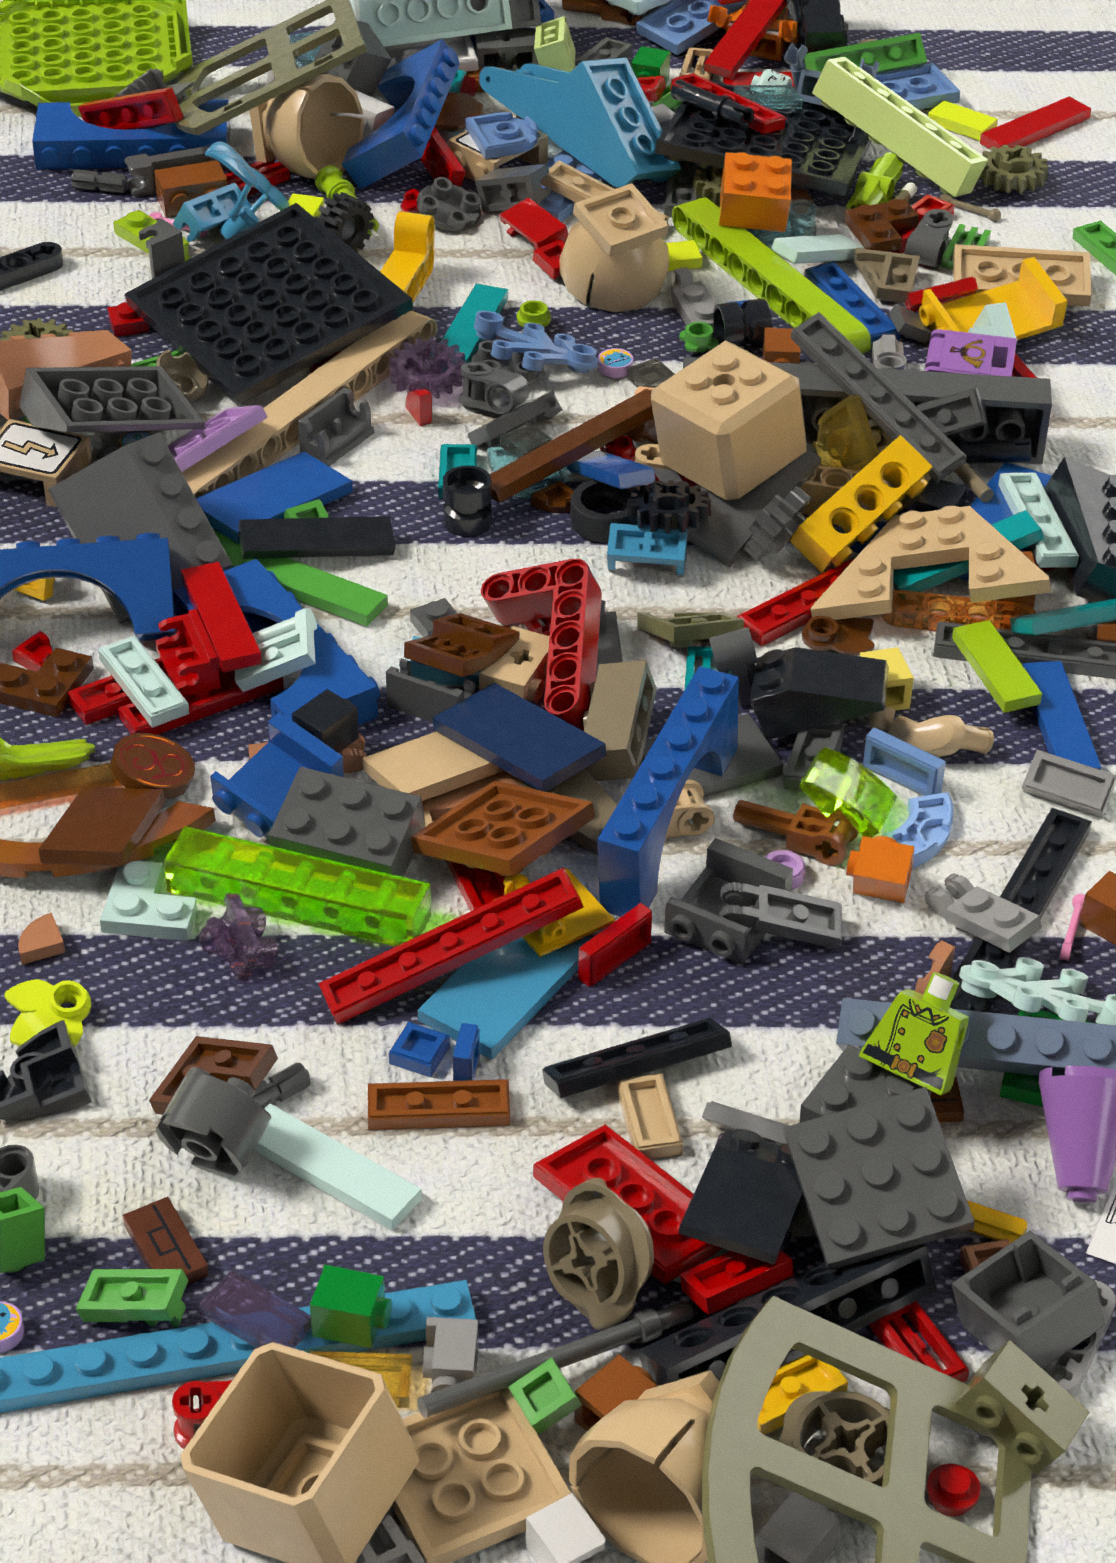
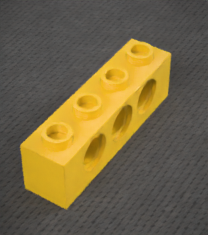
M900 435L799 525L790 542L821 573L832 563L838 567L853 553L850 547L855 542L859 541L863 545L876 533L879 528L875 524L884 518L888 522L904 506L900 501L907 495L914 499L928 485L924 478L933 466ZM883 480L890 481L895 488L889 487ZM858 502L866 504L870 511L861 508ZM833 525L840 526L845 534L837 532Z

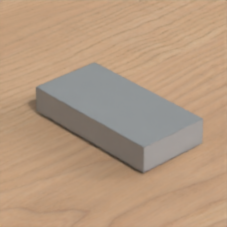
M1036 750L1022 789L1023 792L1103 818L1116 785V775Z

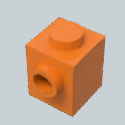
M862 836L859 851L851 850L847 865L846 876L853 877V893L905 903L914 863V846L900 844L887 836H876L874 838Z

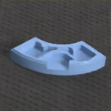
M949 792L909 798L907 806L909 817L907 821L893 831L882 833V836L890 837L900 844L914 846L913 868L932 859L940 852L949 838L953 820V804Z

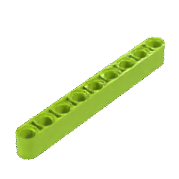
M702 197L674 206L672 209V220L676 230L688 241L695 240L701 252L758 299L764 298L767 300L769 308L790 326L796 328L820 312L862 354L870 350V333L863 323L748 230L739 227L719 226L720 208L708 198Z

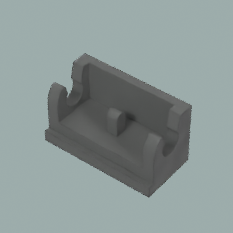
M538 164L494 169L477 179L475 183L478 195L481 198L483 212L508 210L528 197L540 205V201L551 193V187L542 188L541 186L542 178L546 177L549 173L548 165Z
M159 219L157 223L140 230V240L154 236L146 241V248L149 249L152 279L185 262L183 235L180 230L164 219Z
M343 388L298 421L300 453L304 451L330 466L374 433V427L371 426V410L367 400L360 403L359 412L354 406L353 391Z
M403 658L399 662L400 673L398 668L392 666L386 672L387 707L433 722L432 718L476 693L475 683L468 680L464 681L463 692V690L458 688L452 690L437 685L436 682L411 676V663Z

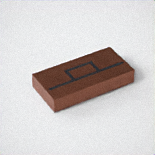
M168 1196L123 1214L124 1226L148 1269H183L189 1280L187 1285L209 1276L208 1265Z

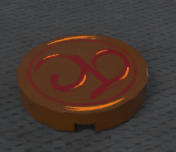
M134 733L121 738L114 746L110 762V768L115 779L125 788L164 789L165 799H173L183 795L188 790L195 774V763L191 755L180 744L164 736L151 733Z

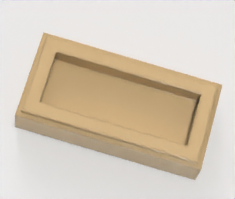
M663 1073L631 1077L617 1081L616 1091L631 1145L649 1159L682 1155L683 1142Z

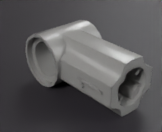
M883 334L879 340L873 342L872 357L873 365L876 368L906 370L907 359L904 356L903 343L898 341L895 335Z

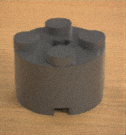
M192 1067L182 1080L156 1128V1133L163 1144L176 1155H178L181 1148L193 1154L195 1157L191 1162L192 1165L215 1175L234 1177L238 1171L242 1172L269 1124L271 1115L252 1098L255 1090L248 1083L233 1077L229 1078L228 1082L212 1077L200 1068Z

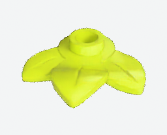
M35 979L17 984L5 992L4 998L21 1012L10 1032V1042L12 1044L21 1046L40 1031L62 1020H65L74 1046L81 1040L83 1036L82 1021L90 1012L91 998L87 990L79 983L68 980L53 986L43 980ZM63 1003H72L75 1007L63 1008L61 1005Z

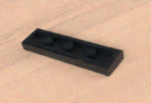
M390 516L242 519L238 523L243 559L394 555L396 548Z
M707 1018L545 1066L542 1069L544 1084L559 1098H564L732 1047L731 1036L727 1029L712 1018Z

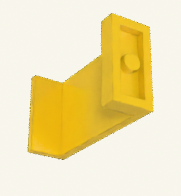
M1031 257L1022 260L1018 281L941 304L931 289L924 290L919 315L923 325L928 326L931 331L941 329L968 332L970 328L974 327L973 324L985 305L1006 302L1016 338L1020 340L1063 326L1067 299L1036 258Z

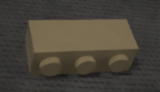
M646 660L599 664L596 681L591 683L589 711H585L583 716L584 732L604 742L607 755L585 768L596 781L634 778L641 766L657 691Z

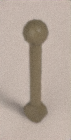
M943 194L939 197V199L952 203L955 207L988 216L993 222L999 221L1001 218V212L998 209L987 210L954 200L948 194Z

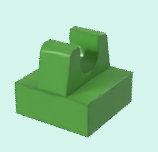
M552 1357L509 1386L514 1398L538 1435L582 1406L568 1380Z

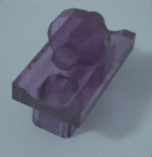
M226 894L224 898L226 904L225 913L219 919L216 917L208 919L206 926L199 933L198 940L202 949L208 954H218L220 957H227L236 981H249L253 968L273 967L279 947L274 937H262L266 927V917L262 908L244 907L239 894Z

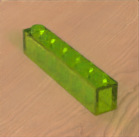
M187 826L183 828L164 859L168 892L186 897H196L197 899L342 933L347 936L371 940L389 946H398L422 935L431 917L430 883Z

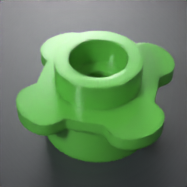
M692 322L679 334V339L685 342V349L690 352L702 353L718 346V340L713 338V327L705 322Z

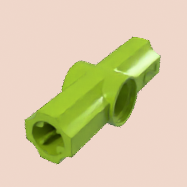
M886 152L884 156L877 158L869 172L862 171L860 173L855 193L847 203L846 210L858 208L861 205H875L892 200L895 184L903 173L904 165L896 154Z

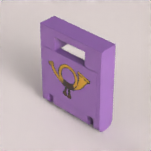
M941 329L933 330L924 371L1012 376L1017 338Z

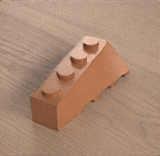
M108 330L69 332L68 336L60 337L53 333L41 334L40 338L30 339L20 335L10 336L9 340H0V414L7 420L25 416L19 407L26 368L131 367L132 350Z

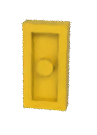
M807 1354L779 1367L766 1394L757 1420L759 1431L765 1435L784 1426V1416L788 1407L795 1399L805 1393L814 1391H847V1379L838 1368Z

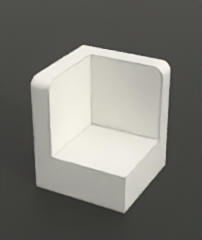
M573 1493L526 1517V1549L536 1563H580L605 1549V1537Z

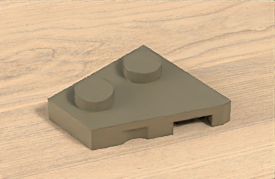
M856 248L854 263L875 298L886 300L890 303H905L908 294L914 290L920 256Z

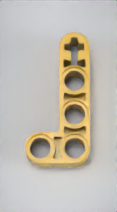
M398 212L394 225V251L380 271L412 298L413 303L433 270L435 248V221L433 216Z

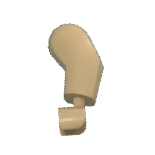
M885 707V710L871 713L869 716L870 727L886 730L888 734L936 757L954 754L959 749L986 754L991 750L994 743V735L990 728L966 725L956 715H944L923 722H917L904 716L896 717L894 720L896 709Z

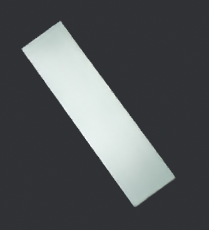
M1001 473L998 485L1013 515L1027 510L1042 529L1044 539L1029 546L1039 568L1077 567L1079 554L1036 473Z
M269 1104L265 1108L270 1113L271 1119L254 1150L259 1155L392 1231L422 1200V1189L276 1106Z

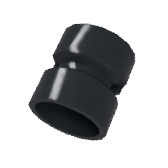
M762 298L744 301L741 307L736 302L716 304L713 310V327L718 345L727 341L741 347L744 340L751 345L764 344L765 328H772L771 311L767 300Z
M465 465L452 468L443 476L444 527L448 532L461 537H475L482 535L491 527L492 482L491 476L486 470L481 467Z

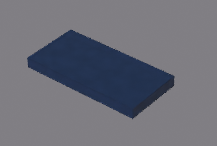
M496 683L489 685L432 718L435 731L537 790L545 792L607 756L604 742Z

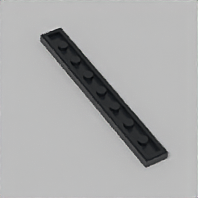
M1051 808L1000 897L1039 915L1041 920L1088 837L1092 821ZM976 937L952 978L960 984L950 1008L989 1012L997 996L994 998H982L964 991L961 988L963 979L959 976L961 967L971 965L974 960H982L996 965L999 969L1014 968L1017 959L1022 954L1030 938L1009 953Z

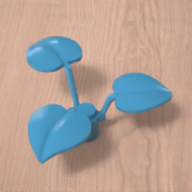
M218 141L207 149L205 156L220 161L246 183L234 209L228 214L230 218L219 228L226 240L257 224L259 219L254 213L267 199L280 211L289 207V202L283 193L270 184L263 174L250 167L229 144ZM251 187H255L262 193V196L250 209L244 207L240 210Z

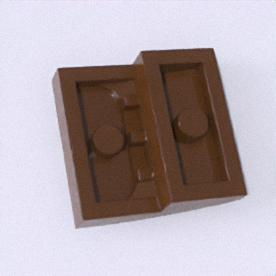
M458 613L434 619L432 635L406 641L404 643V658L465 677L483 670L506 654L519 640L520 631Z

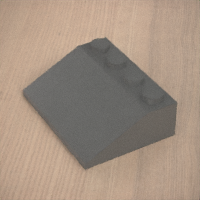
M162 366L26 368L19 407L32 426L61 432L204 429L205 422Z
M160 432L117 449L49 488V493L73 538L79 539L80 544L96 543V538L101 536H119L120 541L136 540V535L142 533H158L160 538L168 537L173 590L184 587L181 579V569L219 562L223 571L230 569L232 565ZM101 588L119 623L131 620L124 607L111 594Z

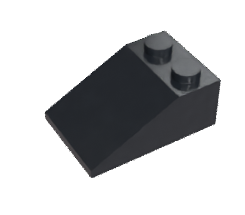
M797 647L783 651L781 649H774L766 652L761 657H757L758 663H756L750 702L766 740L885 710L889 670L886 660Z
M727 1129L711 1154L682 1219L678 1233L775 1265L807 1211V1204L787 1144L779 1146L761 1140L760 1135L750 1130L735 1129L732 1131Z

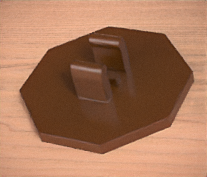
M448 92L435 128L452 132L466 128V118L482 115L483 104L467 93Z

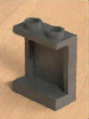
M715 838L707 848L706 868L681 900L671 897L666 903L664 933L743 965L766 933L755 931L753 927L748 929L743 925L720 916L721 909L729 905L720 898L721 887L724 884H728V882H739V884L744 883L757 887L760 884L791 891L793 868Z

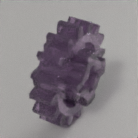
M433 336L428 341H422L418 337L414 345L404 342L403 350L395 349L393 351L394 358L389 359L391 383L396 384L398 392L407 389L408 394L413 390L427 389L436 399H439L440 392L444 391L452 394L453 386H462V378L464 376L461 375L460 370L461 366L466 364L465 354L459 352L457 344L449 347L448 339L437 343Z

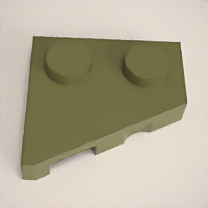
M637 612V628L669 640L671 646L690 647L694 645V640L704 639L705 642L710 643V637L743 629L744 619L725 612H674V617L663 619L651 615L650 612Z

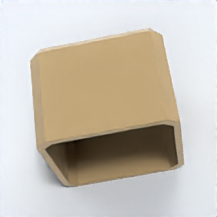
M724 341L651 391V403L661 463L725 500L741 498L807 451L799 378L733 343Z
M273 1342L254 1349L180 1454L183 1470L222 1540L287 1563H355L420 1461L415 1444L380 1373Z

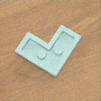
M129 862L117 868L100 918L101 933L188 941L198 911L197 898L159 894L165 876L163 863Z

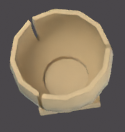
M321 74L249 110L257 162L267 163L277 159L291 173L305 178H315L322 168L330 165L336 166L343 173L345 168L342 166V162L348 148L363 140L364 117L332 114H364L356 91L341 77Z
M631 183L574 203L573 214L579 221L571 226L559 260L560 274L567 291L587 305L594 273L590 295V307L610 312L641 309L659 297L669 269L668 246L663 238L668 234L669 225L638 189Z
M711 1370L647 1389L637 1400H625L582 1435L570 1454L569 1483L573 1484L571 1489L575 1497L600 1532L620 1552L640 1563H705L708 1561L702 1515V1468L705 1435L713 1399L719 1385L718 1379Z

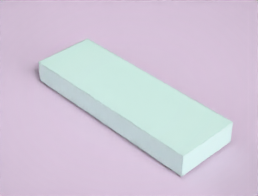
M843 234L775 238L772 250L793 264L854 260L856 248L865 249Z
M136 636L98 649L100 661L152 728L189 714V705L186 699Z

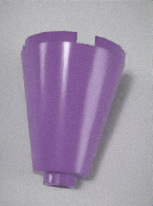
M1065 1066V1075L1052 1076V1067L1045 1068L1039 1072V1086L1058 1190L1068 1192L1067 1199L1070 1201L1097 1202V1195L1105 1194L1108 1191L1116 1163V1070L1094 1066Z

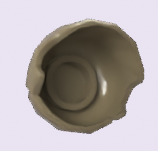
M166 350L157 358L156 366H162L189 402L203 397L207 391L209 379L206 374L203 375L198 370L194 359L191 358L189 353L185 352L181 356H172L171 351Z

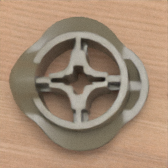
M591 1178L571 1189L563 1201L558 1219L550 1225L544 1238V1261L553 1286L562 1297L589 1319L594 1329L599 1331L606 1330L619 1324L630 1315L634 1308L636 1297L641 1287L650 1277L653 1269V1241L648 1226L641 1215L609 1189L603 1179Z
M814 1391L805 1393L795 1399L788 1407L784 1416V1426L779 1442L806 1453L803 1449L804 1445L814 1433L819 1431L822 1436L821 1444L815 1447V1454L811 1456L882 1487L884 1464L875 1473L870 1470L869 1465L870 1458L875 1456L876 1449L881 1447L886 1452L890 1409L883 1407L876 1400L866 1395L855 1392ZM827 1507V1508H828L829 1510H831V1511L838 1512V1511H836V1510H834V1509H831V1508Z

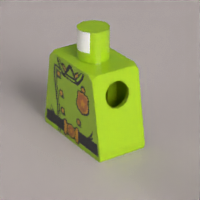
M933 972L923 995L911 989L900 991L861 1049L859 1057L922 1087H926L928 1090L939 1095L949 1092L954 1082L969 1022L967 1015L950 1008L960 983L943 974Z

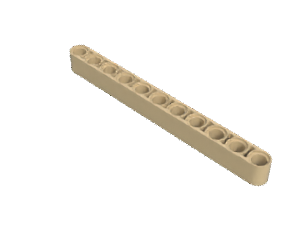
M411 310L369 335L355 341L263 409L268 418L183 471L182 474L196 498L270 466L299 444L298 421L343 388L352 390L354 402L432 344L437 333L436 321Z

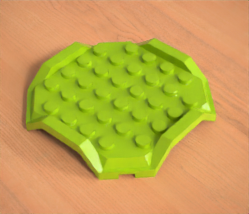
M3 0L0 2V91L22 101H29L37 107L38 103L70 102L71 110L77 117H80L81 114L78 106L86 102L114 98L117 93L133 83L134 80L138 79L149 69H159L164 76L162 81L166 84L178 77L181 72H185L193 67L186 0Z

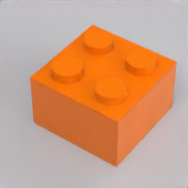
M726 152L721 181L719 226L785 232L791 202L792 159H785L779 156H756L742 152Z

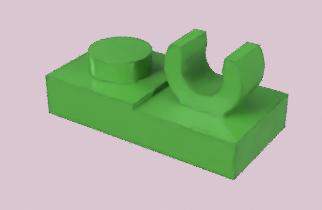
M93 1269L78 1302L76 1311L83 1322L145 1321L149 1326H156L158 1321H171L173 1326H179L186 1310V1306L181 1298L189 1280L183 1269Z

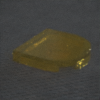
M860 395L848 396L820 417L817 425H820L817 441H813V447L817 449V455L821 457V466L861 471L879 455Z

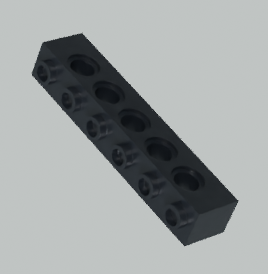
M920 1244L828 1271L826 1262L638 1350L642 1368L650 1374L657 1386L710 1370L720 1382L726 1363L744 1330L772 1296L853 1332L937 1291L927 1246ZM790 1349L781 1366L806 1354L796 1349Z

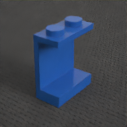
M278 712L268 721L269 742L229 780L217 771L210 776L212 800L223 813L227 815L232 813L241 819L255 836L259 838L264 836L268 840L269 832L300 767L344 777L343 756L281 712Z

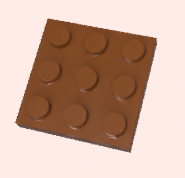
M493 781L412 835L413 851L432 856L436 860H448L464 864L468 868H480L496 872L501 876H514L521 873L524 867L540 856L549 853L554 846L565 838L576 834L582 826L594 819V807L591 801Z

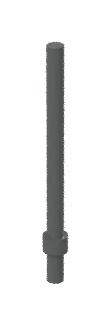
M682 1301L658 1311L648 1308L630 1315L628 1322L419 1397L417 1400L419 1411L424 1418L506 1389L551 1357L560 1368L633 1341L643 1344L662 1336L663 1330L692 1320L694 1317L692 1306L688 1301Z

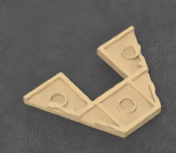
M946 506L940 510L927 512L909 511L902 515L893 516L813 604L811 614L812 618L827 616L838 620L892 613L894 570L969 560V594L971 603L1051 593V585L1048 575L972 507Z

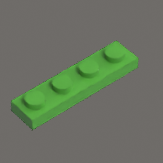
M920 33L807 53L804 58L806 69L821 72L827 60L846 57L858 67L862 58H865L864 62L869 66H874L875 61H878L877 73L927 63Z

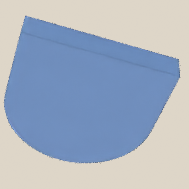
M499 112L466 118V130L485 159L520 154L532 149L537 144L538 126L527 116L523 120L513 118L511 112Z

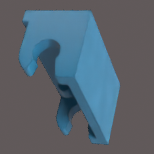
M232 183L184 202L173 225L178 230L188 225L190 234L187 236V241H194L198 239L201 232L219 226L230 218L228 214L234 209L242 191L236 183ZM247 198L245 199L240 210H242L244 207H247L248 209L252 207Z
M611 523L607 549L608 570H616V561L675 565L677 566L676 575H684L687 556V529L684 533L673 529L670 534H666L664 529L650 532L649 526L638 528L637 525Z

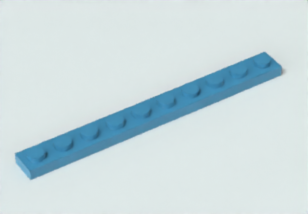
M467 1280L385 1293V1298L392 1299L390 1320L385 1330L378 1328L372 1348L313 1337L310 1306L1 1357L0 1413L238 1373L254 1349L271 1342L327 1358L426 1341L427 1317L476 1320Z

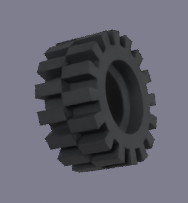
M346 193L333 194V200L330 198L326 199V207L321 206L318 210L321 216L315 218L358 253L357 248L363 250L366 246L363 243L364 239L369 240L371 236L368 234V230H373L374 224L369 222L374 219L373 213L370 212L372 209L367 203Z

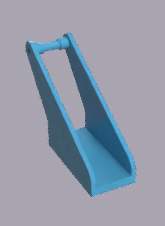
M627 58L582 61L571 72L533 63L524 64L521 69H517L515 72L493 66L485 67L480 72V86L486 93L523 120H525V116L531 118L537 124L539 131L547 134L550 140L614 187H622L631 184L634 180L650 179L658 183L665 182L669 177L674 176L681 170L678 161L668 160L663 155L655 153L656 142L663 131Z

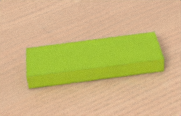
M990 620L953 628V641L1003 713L1041 704L1042 692Z

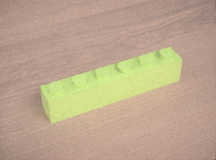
M846 57L827 60L812 94L821 99V104L824 107L843 115L845 122L865 131L871 141L884 145L891 150L900 161L907 162L913 166L919 176L932 180L939 185L940 191L944 194L958 197L972 192L988 161L987 158Z

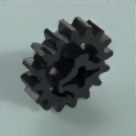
M673 480L668 482L654 481L650 484V487L641 485L640 491H631V497H628V515H630V522H637L638 528L649 526L650 532L664 529L666 534H670L673 529H677L684 533L689 527L698 529L699 523L708 522V516H711V498H709L708 491H701V486L690 487L686 481H678L676 483Z

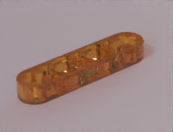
M895 590L892 596V613L882 614V619L891 626L936 631L937 622L968 625L990 620L995 628L1011 630L1010 618L1035 614L1036 611L1022 603L997 600L971 603L969 597ZM931 611L946 612L947 615H937L931 613ZM980 615L986 617L987 619H975L970 616Z

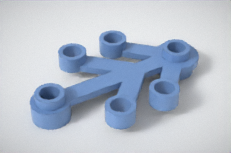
M479 311L476 313L474 329L477 330L476 335L478 337L494 340L497 336L514 341H493L491 355L497 359L509 360L512 358L513 352L524 353L522 366L531 371H541L544 363L569 365L570 370L577 373H588L589 370L595 369L598 366L597 351L591 346L576 344L575 338L571 335L556 334L553 343L544 332L545 328L540 324L525 323L522 334L502 327L504 319L498 313L491 311Z

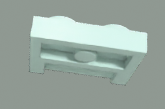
M306 607L295 612V617L252 633L261 651L262 664L235 670V682L243 692L315 664L314 630L317 629V621L312 610Z

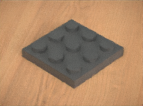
M926 1087L783 1127L784 1137L828 1271L974 1229L973 1216Z

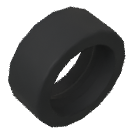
M593 479L580 484L573 491L571 497L570 521L573 530L581 537L592 542L608 543L611 523L637 525V522H630V515H628V497H631L632 490L637 489L635 487L619 489ZM613 507L622 511L613 514H602L593 512L591 509Z

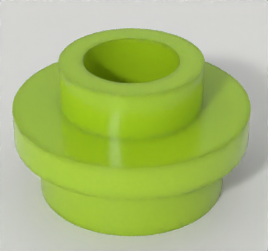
M537 300L526 301L521 304L520 310L517 312V322L522 327H524L525 323H536L546 327L551 322V313L544 302Z

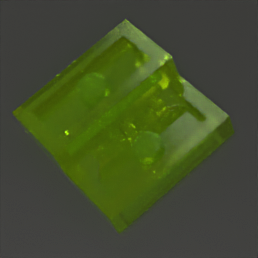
M824 747L817 753L799 785L826 818L840 809L862 836L871 838L880 833L897 799L894 792L866 767L850 757L827 747Z

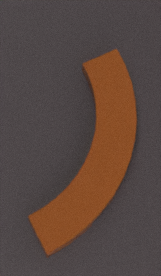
M181 801L176 802L156 816L125 865L132 861H139L154 856V848L173 841V844L179 845L199 834L216 821L214 808ZM0 839V877L27 878L28 872L52 871L54 877H62L119 867L44 864L40 861L38 850L42 843Z

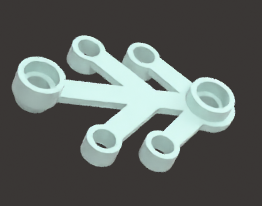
M1025 957L1017 959L1015 968L999 969L996 965L982 960H974L971 965L961 967L959 973L960 978L963 979L961 988L969 994L982 998H994L998 994L1012 1002L1016 1008L1027 1012H1039L1041 1005L1058 1014L1061 1019L1067 1021L1085 1022L1088 1011L1097 1013L1096 1023L1116 1025V995H1107L1106 1001L1075 995L1084 993L1088 981V976L1078 970L1062 969L1059 979L1040 980L1044 965L1037 960Z

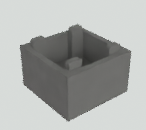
M1028 1231L951 1283L962 1327L993 1353L1011 1340L1042 1369L1105 1326L1096 1281L1032 1231Z

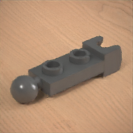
M210 146L149 157L147 154L126 157L124 162L130 174L136 176L127 179V186L131 195L142 197L155 194L154 170L215 161L216 159L205 156V152ZM232 147V148L235 149V150L241 155V157H242V154L240 153V151L237 150L236 148ZM219 161L224 171L232 172L223 163Z

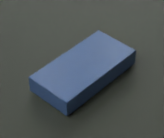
M875 727L866 735L864 767L924 796L942 792L946 761Z

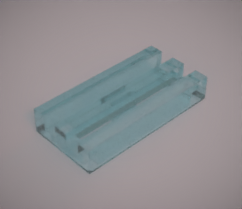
M736 85L733 90L734 93L768 109L802 108L803 98L791 85Z

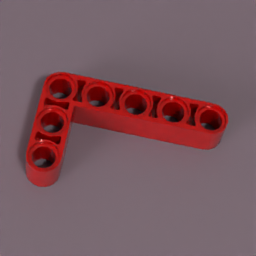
M568 559L501 572L490 576L482 584L481 595L499 623L510 625L551 617L544 697L545 709L547 712L584 731L583 716L585 711H589L591 702L590 686L592 682L596 681L602 598L601 588L588 564L582 559Z

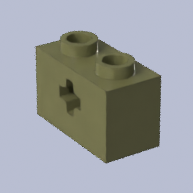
M1011 1340L1005 1343L980 1366L956 1401L1036 1475L1067 1450L1090 1413L1089 1410Z

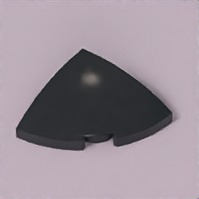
M65 1020L59 1021L40 1031L15 1051L18 1058L12 1063L8 1078L3 1070L0 1071V1119L14 1120L43 1117L92 1103L85 1076Z

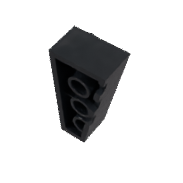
M792 0L796 22H798L797 27L801 45L807 47V53L847 46L848 34L847 29H844V16L840 13V0Z
M1064 456L1044 489L1049 499L1052 500L1053 506L1079 554L1077 567H1068L1077 596L1092 602L1116 599V475L1107 474Z

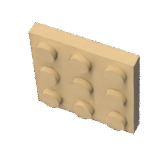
M509 1387L424 1418L420 1412L403 1418L405 1426L415 1444L420 1461L392 1503V1506L409 1539L412 1540L425 1563H452L525 1532L526 1517L571 1494L538 1434L529 1423Z

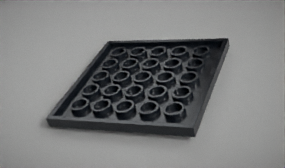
M711 81L786 117L785 128L762 134L749 127L742 128L730 121L721 122L716 120L713 114L682 102L656 142L655 153L661 154L664 158L671 161H681L682 159L692 161L702 168H723L726 152H742L756 156H779L785 159H792V188L798 190L811 188L819 190L822 194L829 197H839L840 195L846 196L872 141L868 138V134L865 131L845 122L843 115L822 105Z
M297 203L125 293L127 305L182 355L185 352L189 353L191 358L194 359L198 370L203 375L206 374L208 379L237 406L253 399L414 309L412 298Z

